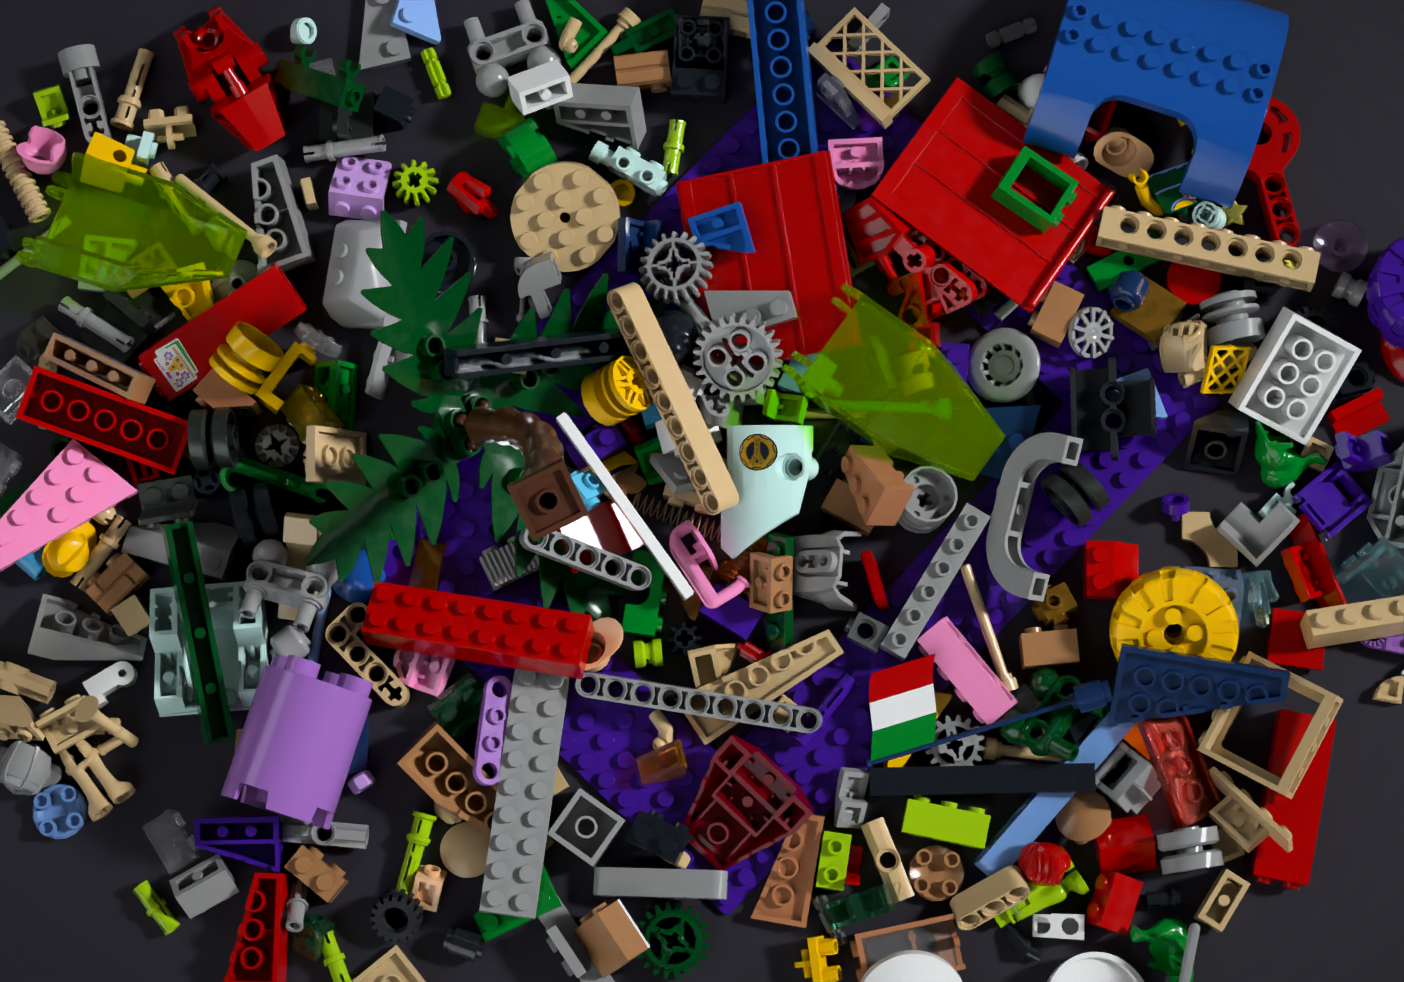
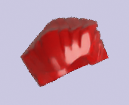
M1030 842L1021 850L1018 865L1031 884L1052 887L1061 883L1064 871L1068 870L1071 866V860L1068 852L1059 845L1050 842Z

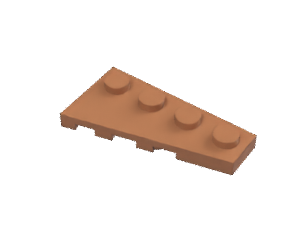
M812 814L796 833L785 838L752 913V919L806 928L825 816Z

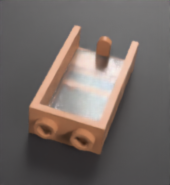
M954 913L854 934V940L850 941L853 958L858 957L860 968L856 969L858 982L861 981L864 974L877 961L892 953L905 950L930 952L946 960L956 971L966 969L962 961L959 948L960 941L954 925Z

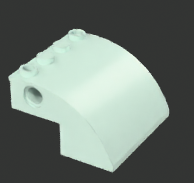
M245 581L205 584L230 711L250 709L264 665L270 666L265 600H261L254 619H248L240 615L239 610L246 595L243 588ZM173 587L150 589L149 638L155 652L154 701L159 716L198 714Z

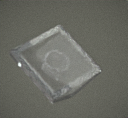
M17 355L0 371V416L10 425L16 419L15 417L33 371Z

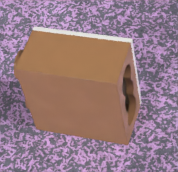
M620 899L609 906L604 902L594 908L589 914L579 920L582 925L573 931L603 979L650 947Z

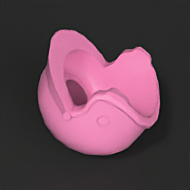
M31 127L28 141L18 144L16 151L29 170L41 175L52 174L59 170L66 160V140L62 135L49 128Z

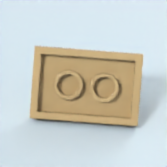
M318 425L306 426V450L303 455L306 456V459H303L306 482L325 484L327 480L345 481L366 486L365 477L352 459L353 454L366 455V433Z

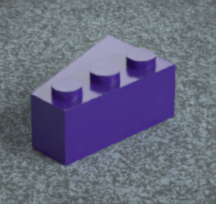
M283 816L194 818L195 847L235 858L277 873L284 872Z

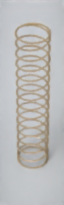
M638 492L636 494L634 501L632 503L634 507L635 503L637 502L636 511L638 508L641 492ZM647 494L646 497H645V499H644V501H643V503H642V505H641L640 508L638 509V511L641 509V507H642L643 504H644V507H643V515H645V514L647 513L648 509H649L650 506H651L649 516L652 517V516L654 515V513L656 512V510H657V515H656V519H657V517H658V512H659V508H660V504H661V500L659 501V503H658V505H657L655 511H654L653 514L651 515V510H652V506H653L654 499H655V497H653V499H652V501H651L649 507L647 508L646 512L644 513V509H645V505H646V501H647V497H648V494ZM666 503V505H665V507H664L662 513H661L660 516L658 517V519L661 517V515H662L663 512H664L663 522H666L667 519H668V517H669L670 514H671L670 525H672V524L674 523V521L676 520L677 516H678L677 524H676V526H678V521H679V517H680V513H681V509H682V508L679 509V511H678V513H677L675 519H674L673 522L671 523L673 511H674V508H675V506H673L672 509H671V511H670V513H669V515L667 516L666 520L664 521L665 513H666L667 506H668V504ZM688 510L686 511V513H685V515H684L682 521L680 522V524L683 522L684 518H685V521H686V518H687V515H688ZM693 513V515H692V517H691V519H690V521L692 520V524H693V520H694L695 513ZM702 515L699 517V519H698V521H697V523H696V525H695V527H696L697 524H698V528H697L698 530H699V526H700V522H701ZM707 518L702 529L700 530V533L705 526L703 537L706 538L712 528L710 540L712 541L719 530L717 543H720L721 539L719 540V542L718 539L721 531V524L719 525L715 535L712 538L715 521H713L708 533L705 536V531L708 524Z

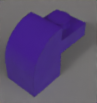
M1378 430L1359 437H1355L1346 431L1335 434L1337 443L1335 445V452L1341 460L1343 470L1367 471L1395 461L1389 436Z

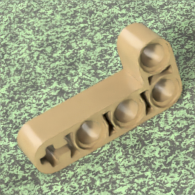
M361 602L352 603L326 628L325 636L328 643L364 680L373 683L372 688L386 703L397 708L405 706L411 696L409 688L400 681L399 677L359 637L362 634L361 629L364 621L356 623L353 620V613L360 608L367 611L368 606ZM338 628H344L346 631V637L341 642H335L333 639V633ZM356 648H363L365 650L364 659L360 662H354L352 652ZM376 667H382L384 670V677L379 682H374L371 679V672ZM389 683L397 690L402 689L400 692L401 700L395 698L391 700L393 693L384 686Z

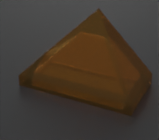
M420 539L409 586L437 590L447 549L446 544L436 542V545H431L429 540Z
M680 739L636 758L642 785L683 778L685 776L687 763Z

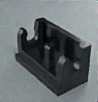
M841 417L814 458L818 463V473L832 482L836 480L842 470L841 460L847 453L850 445H857L861 435V431L858 428L850 427L847 421Z

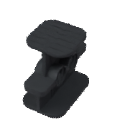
M1115 357L1108 358V368L1075 370L1074 367H1070L1071 436L1084 439L1081 452L1111 451V460L1119 461L1118 437L1152 435V438H1156L1154 378L1143 381H1116ZM1110 390H1117L1121 393V396L1117 401L1111 402L1105 398L1106 393ZM1111 417H1118L1122 423L1118 428L1111 429L1106 425L1107 420Z

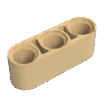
M1015 865L1007 866L955 895L950 900V907L954 913L958 928L965 931L972 930L1027 899L1030 895V890L1021 868Z

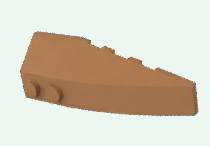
M434 721L413 742L397 764L437 804L490 835L498 784L496 783L491 786L479 785L473 777L474 760ZM481 769L482 775L486 779H491V777L483 769ZM548 835L545 851L554 843Z

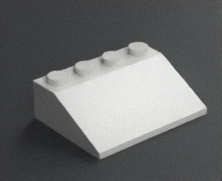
M1283 306L1228 402L1243 413L1306 446L1362 350Z

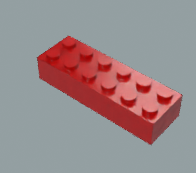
M34 366L15 417L173 475L177 473L188 443L187 420L38 366Z

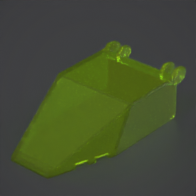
M74 152L71 158L72 174L54 172L51 176L52 181L62 187L49 185L45 190L46 194L50 197L62 200L47 236H36L35 239L25 237L22 241V246L29 251L35 252V254L19 250L16 255V259L20 263L30 268L36 267L112 292L229 278L246 238L247 230L221 212L216 213L207 207L206 202L200 198L195 199L186 193L185 188L177 183Z
M844 283L841 287L843 292L858 302L851 309L839 298L834 297L831 300V303L846 313L847 317L813 363L797 351L792 353V357L798 363L808 368L803 376L793 367L786 364L781 369L798 384L802 394L889 456L911 461L921 466H934L944 470L947 474L974 481L1005 439V434L955 366L929 339L858 289Z

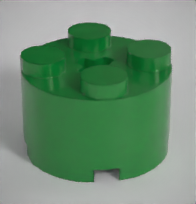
M530 117L497 138L502 149L508 152L512 158L509 160L511 166L517 174L521 175L524 181L537 169L557 162L556 155L549 142L539 131H535L539 127Z

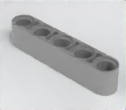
M526 527L520 532L519 541L526 550L631 591H637L647 588L651 583L652 576L647 567L560 532L554 531L540 538L537 545H532L528 541L529 532ZM557 540H561L565 544L566 550L563 555H558L554 551V543ZM583 550L588 551L591 555V562L587 566L583 565L579 559L580 553ZM609 560L613 561L617 566V571L613 576L609 575L605 570V565ZM635 570L639 571L642 575V582L638 586L631 581V574Z
M594 867L593 896L727 900L728 871Z

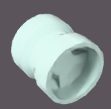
M1203 201L1197 204L1192 212L1194 223H1201L1206 228L1213 230L1222 229L1225 226V212L1212 202Z

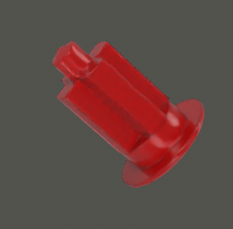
M749 641L745 645L740 642L737 646L740 650L739 655L751 663L772 655L771 650L765 653Z

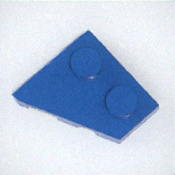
M738 201L688 218L692 235L697 237L695 245L703 242L707 248L748 254L756 253L741 202Z

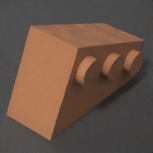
M850 445L847 453L841 460V469L845 473L850 492L854 495L858 511L862 515L865 525L895 526L915 487L912 484H906L903 480L904 474L892 467L894 462L880 446Z

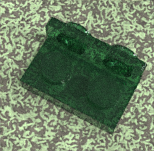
M468 671L427 705L426 708L452 739H455L457 736L464 734L469 726L479 719L484 691Z

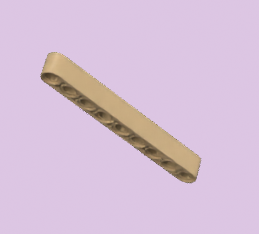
M632 282L610 290L607 295L609 308L703 507L709 514L716 515L736 506L739 502L738 491L642 288L637 283Z

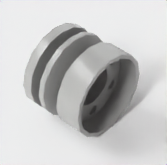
M1227 291L1200 302V311L1207 313L1202 317V321L1204 323H1216V326L1207 330L1209 350L1211 345H1248L1266 337L1262 319L1249 318L1248 316L1260 309L1259 304L1251 303L1257 299L1256 291Z
M921 466L912 470L904 479L906 484H912L915 490L897 521L903 528L916 534L929 533L938 529L955 509L958 499L957 487L952 477L944 470L934 466ZM920 500L925 502L923 508L919 506Z

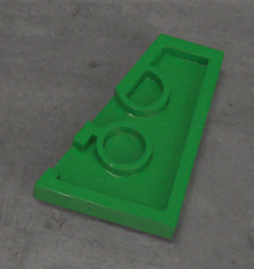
M544 864L535 919L562 906ZM479 911L474 915L485 942L534 920Z

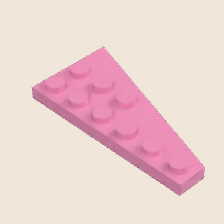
M72 439L0 519V572L26 555L36 552L47 543L55 541L85 524L103 511L113 508L124 499L134 496L138 490L75 439Z

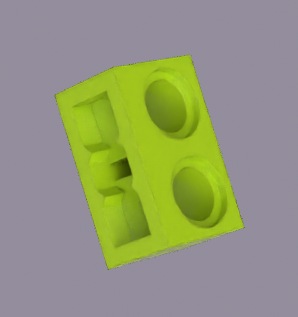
M830 831L823 832L815 888L844 891L852 835Z

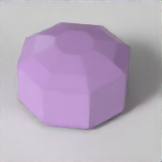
M364 770L355 774L347 785L353 794L357 795L372 786L376 779L370 770Z

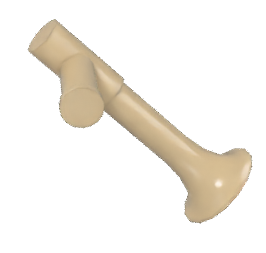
M87 696L79 702L75 710L76 720L86 722L91 719L114 736L108 741L97 745V750L101 756H105L123 743L130 748L138 744V737L121 725L116 724L98 710L99 701L95 696Z

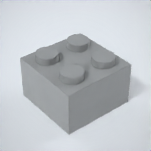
M579 788L548 831V835L589 865L595 867L626 823V820Z

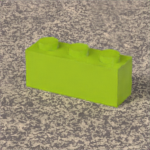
M914 796L913 799H907L900 833L980 850L985 849L991 818L990 815L985 814V809L969 806L968 811L957 809V803L941 801V805L930 803L931 798L924 796Z

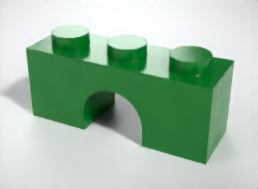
M634 549L632 561L647 567L651 572L652 579L648 586L650 595L640 605H625L622 624L623 634L655 639L656 632L661 633L664 616H659L660 605H666L668 589H663L664 578L668 577L649 551ZM637 570L633 571L631 580L642 582L641 573Z

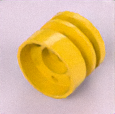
M238 321L225 337L229 345L220 344L217 348L218 353L215 352L211 356L209 363L215 372L232 386L248 394H256L261 387L260 384H263L267 379L264 371L272 372L284 354L280 347L262 331L250 324Z
M621 356L606 366H602L584 377L581 384V396L584 406L598 423L605 426H614L630 416L646 410L653 404L651 394L632 356Z

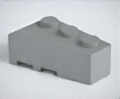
M571 83L573 97L553 104L557 124L587 134L592 131L606 136L605 140L614 142L616 139L628 143L631 148L637 151L647 132L639 87Z

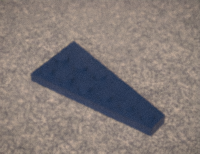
M1121 643L1112 692L1113 701L1110 703L1107 727L1115 726L1118 723L1142 722L1145 719L1159 717L1163 719L1204 713L1207 710L1231 709L1234 706L1248 704L1252 706L1285 701L1290 671Z

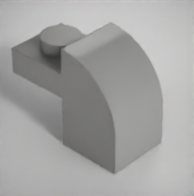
M552 251L530 260L523 267L519 278L518 294L520 299L530 295L531 297H528L529 305L535 308V312H538L540 319L550 316L552 310L545 289L561 284L562 275Z

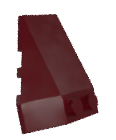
M732 734L713 755L696 799L692 803L683 825L689 827L688 833L695 837L693 842L689 841V843L717 870L724 871L783 838L796 833L815 811L801 787L760 748Z

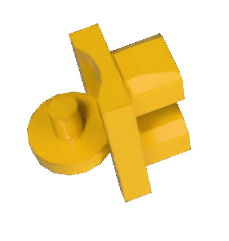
M823 935L807 938L808 949L801 950L802 961L794 962L795 968L803 967L804 978L812 977L813 982H837L842 980L840 965L828 966L826 957L827 955L838 954L837 939L824 938Z

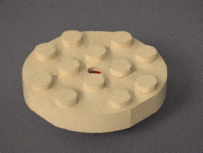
M569 161L554 162L534 171L516 192L511 206V228L520 249L532 259L552 251L560 272L578 271L595 264L615 241L618 233L620 208L617 196L611 185L589 166ZM562 213H568L570 215V218H563Z

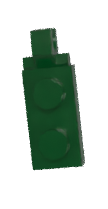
M673 7L625 30V33L619 36L621 41L610 46L613 57L648 52L674 39L676 13Z

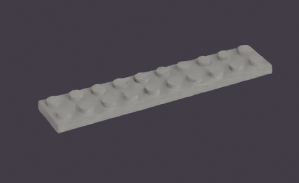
M520 669L514 670L479 912L535 920L570 681L569 677Z

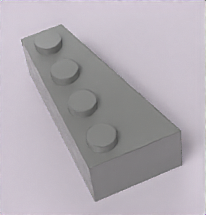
M276 154L251 163L256 233L268 234L277 242L275 251L268 258L263 259L258 255L257 272H261L274 262H277L284 273L316 262L285 161Z

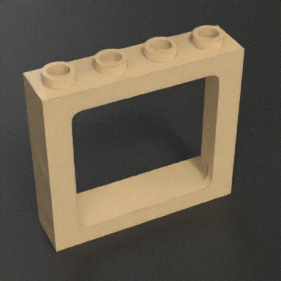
M1250 651L1239 662L1286 670ZM1290 672L1288 688L1320 703L1282 778L1224 749L1223 741L1242 705L1234 706L1231 709H1214L1211 716L1213 721L1208 730H1204L1198 741L1200 746L1197 750L1292 800L1344 700L1328 690Z

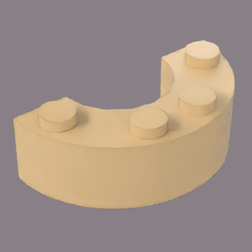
M291 512L285 514L283 542H286L288 553L285 566L306 570L304 560L315 542L322 535L318 529L309 523L311 518L316 517L315 515ZM314 591V592H311L310 594H317V593H319V592ZM279 603L278 618L295 620L299 608Z

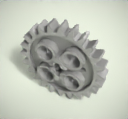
M732 312L730 319L727 321L722 314L719 318V324L711 320L709 323L711 330L704 327L701 331L704 337H698L696 343L701 346L695 347L693 353L699 356L694 359L693 364L701 365L697 369L696 375H705L702 385L710 382L712 386L709 392L712 393L719 389V398L721 399L728 393L732 402L736 395L740 396L742 402L745 401L747 394L754 400L757 396V390L765 394L767 391L765 384L773 387L775 381L772 377L778 378L780 375V371L776 368L782 367L783 361L777 358L782 356L783 350L775 349L780 344V339L772 340L771 338L775 330L772 329L766 332L764 329L767 322L764 321L757 325V316L748 321L745 312H743L740 319H737L735 313ZM738 333L745 335L747 342L738 343L734 339V335ZM722 338H726L729 341V345ZM720 349L725 353L726 357L718 359L713 356L712 351ZM734 354L736 356L742 355L743 359L741 360L740 358H737L735 360L733 356ZM751 356H761L764 364H754L751 361ZM747 369H748L750 372H752V373L754 374V376H750V375L748 374ZM729 372H739L742 375V379L733 380L729 376Z

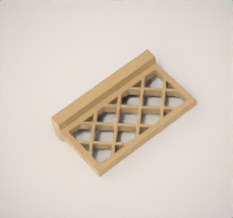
M855 7L817 44L814 42L809 47L811 59L884 129L893 122L892 118L931 81L921 69ZM856 17L862 23V33H847V25ZM866 27L871 31V33H866ZM862 38V51L847 52V39ZM866 38H878L881 41V51H866ZM832 39H843V52H830L825 46ZM896 55L900 59V68L885 69V56ZM866 56H881V68L865 70ZM837 57H843V62H841ZM847 57H862L861 70H849L847 68ZM915 73L921 79L914 87H903V74ZM880 74V88H868L865 85V75ZM884 74H900L899 87H884ZM899 92V102L890 109L884 103V93Z

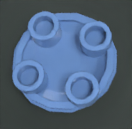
M56 784L44 789L34 797L33 820L37 829L44 836L53 839H66L76 834L84 825L87 817V803L83 795L75 787L66 784Z

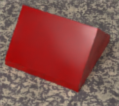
M1147 814L1112 819L1111 825L1103 834L1094 839L1099 872H1101V869L1124 875L1156 869L1155 838Z

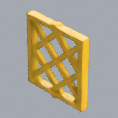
M1231 344L1211 345L1200 392L1203 394L1220 395L1223 393H1233L1245 373L1251 347L1248 345ZM1219 350H1227L1221 357L1217 353ZM1234 350H1242L1237 357L1233 354ZM1230 355L1232 361L1225 366L1223 360ZM1220 364L1222 370L1215 375L1213 369ZM1236 364L1238 370L1231 375L1229 369ZM1226 373L1228 379L1221 384L1219 378ZM1214 382L1218 385L1216 389H1208ZM1230 382L1234 386L1232 389H1224Z

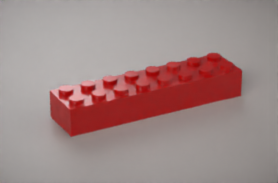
M379 582L378 584L374 583L361 632L366 645L583 679L594 633V625L591 615Z

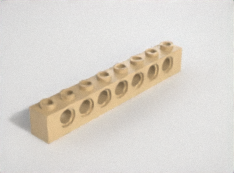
M1117 205L1104 206L1095 246L1229 275L1250 277L1257 281L1276 283L1280 286L1311 292L1315 284L1321 255L1320 252H1316L1313 248L1307 246H1299L1297 248L1288 246L1287 243L1280 240L1269 242L1260 240L1256 235L1247 234L1241 236L1233 234L1228 229L1213 230L1206 228L1201 223H1181L1173 217H1164L1162 219L1153 217L1151 213L1145 211H1138L1136 213L1126 211L1125 208ZM1129 225L1133 228L1134 232L1125 233L1122 231L1121 226ZM1156 231L1161 237L1153 239L1149 237L1148 232ZM1183 237L1188 243L1180 245L1174 238ZM1205 242L1211 243L1215 249L1211 251L1205 250L1201 244ZM1231 248L1238 249L1241 252V256H1233L1228 250ZM1255 255H1265L1268 258V262L1258 261ZM1290 260L1295 264V267L1288 268L1283 264V261Z

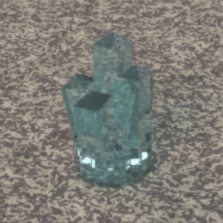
M1261 570L1243 573L1244 590L1241 611L1245 614L1254 611L1256 625L1265 628L1269 625L1268 616L1271 615L1270 602L1275 603L1279 598L1272 583L1271 571Z

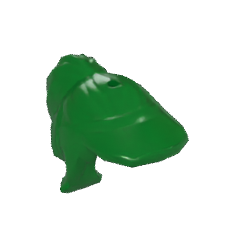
M1255 421L1257 434L1254 448L1255 457L1261 466L1260 475L1262 481L1269 487L1276 489L1286 487L1297 480L1301 473L1313 463L1326 465L1327 459L1319 451L1315 450L1304 456H1299L1290 449L1294 446L1292 442H1283L1289 439L1287 435L1270 436L1268 435L1270 432L1264 430L1260 421Z
M1164 918L1149 930H1141L1136 925H1132L1130 935L1134 943L1150 942L1148 948L1156 962H1149L1148 966L1167 973L1170 982L1179 981L1189 930L1187 925L1177 918ZM1192 970V975H1191V980H1190V982H1193V975H1194L1193 970Z

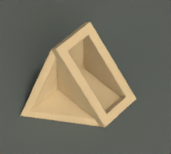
M739 643L718 644L687 651L696 689L729 674L739 650L737 648Z

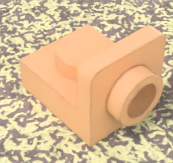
M420 865L412 890L414 894L413 899L418 898L421 901L419 906H423L424 910L437 912L443 884L447 876V871L441 870L436 865Z

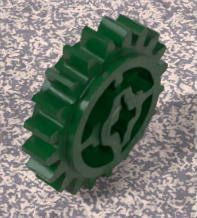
M666 902L665 911H662L656 905V915L653 916L651 913L646 912L645 914L649 922L639 921L638 923L644 928V931L641 933L649 946L650 935L660 940L662 944L661 953L656 958L651 947H649L637 957L638 959L647 957L648 961L645 963L644 968L646 969L654 965L653 975L655 976L660 970H663L664 979H668L670 972H674L675 978L679 980L680 971L683 970L689 977L691 976L690 966L697 970L700 969L697 959L707 960V957L702 954V950L711 949V946L704 944V940L709 939L711 934L702 933V930L708 926V923L698 924L702 914L698 913L692 917V906H689L683 912L681 902H678L675 910L671 908L669 902ZM679 918L671 929L665 930L656 926L663 919ZM688 923L696 935L695 947L684 938V931ZM674 933H677L679 935L678 940L685 948L675 945L672 949L668 948V942L661 934L672 936ZM676 952H683L690 956L682 963L667 964L671 955Z

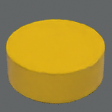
M619 179L611 184L617 196L619 208L628 207L634 202L636 193L631 182Z

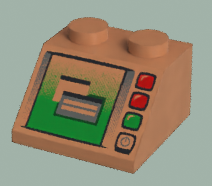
M213 368L193 389L198 396L195 401L203 409H207L211 415L216 408L231 407L236 417L255 416L263 412L253 398L246 392L232 386L216 373Z

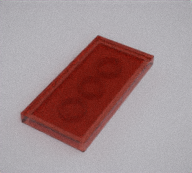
M1187 716L1163 719L1161 717L1152 718L1137 724L1178 829L1185 828L1209 816V811L1220 803V799L1203 756L1197 750L1199 746Z

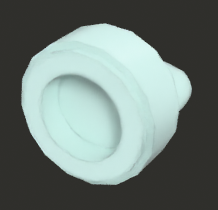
M307 17L297 18L293 21L290 29L291 42L300 45L311 44L317 36V28L314 21Z

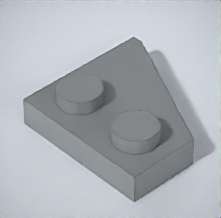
M651 453L649 462L674 495L695 490L680 457H675L674 454Z

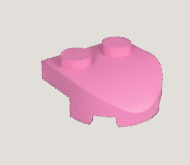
M882 137L828 140V150L831 153L835 183L838 186L847 190H865L879 182L884 169Z
M396 650L393 665L397 669L402 683L418 691L441 698L456 659Z

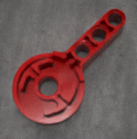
M1270 97L1261 128L1266 133L1268 142L1262 145L1256 144L1245 177L1255 182L1271 241H1283L1279 235L1287 234L1292 238V241L1285 243L1288 246L1296 247L1300 238V230L1283 170L1289 166L1298 149L1301 135L1300 126L1295 114L1287 105L1278 99ZM1289 134H1291V140L1288 148L1287 146L1289 143ZM1273 184L1278 188V191L1271 192L1265 185ZM1281 209L1285 216L1278 217L1272 210Z

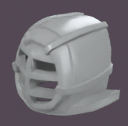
M18 740L13 742L9 748L0 747V783H3L14 795L38 794L42 788L57 784L63 775L61 768L51 763V756L43 752L39 745L34 743L28 744Z

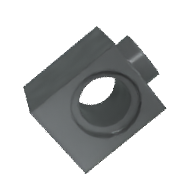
M859 612L856 618L850 617L844 631L848 632L846 640L876 654L889 626ZM861 625H868L871 627L873 635L868 639H863L858 635L857 628Z

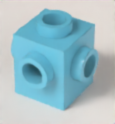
M591 469L581 473L578 470L570 474L587 511H590L601 502L599 498L607 490Z

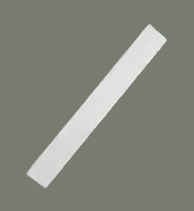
M567 413L559 415L556 418L558 425L588 467L599 478L601 484L607 490L606 492L682 598L686 601L692 597L694 590Z

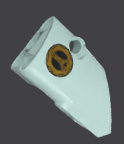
M727 426V470L738 491L739 502L736 506L721 512V549L732 559H735L769 531L799 514L807 482L816 477L819 469L816 459L812 457L813 426ZM802 463V471H801V473H800V469H799V468H800V464Z

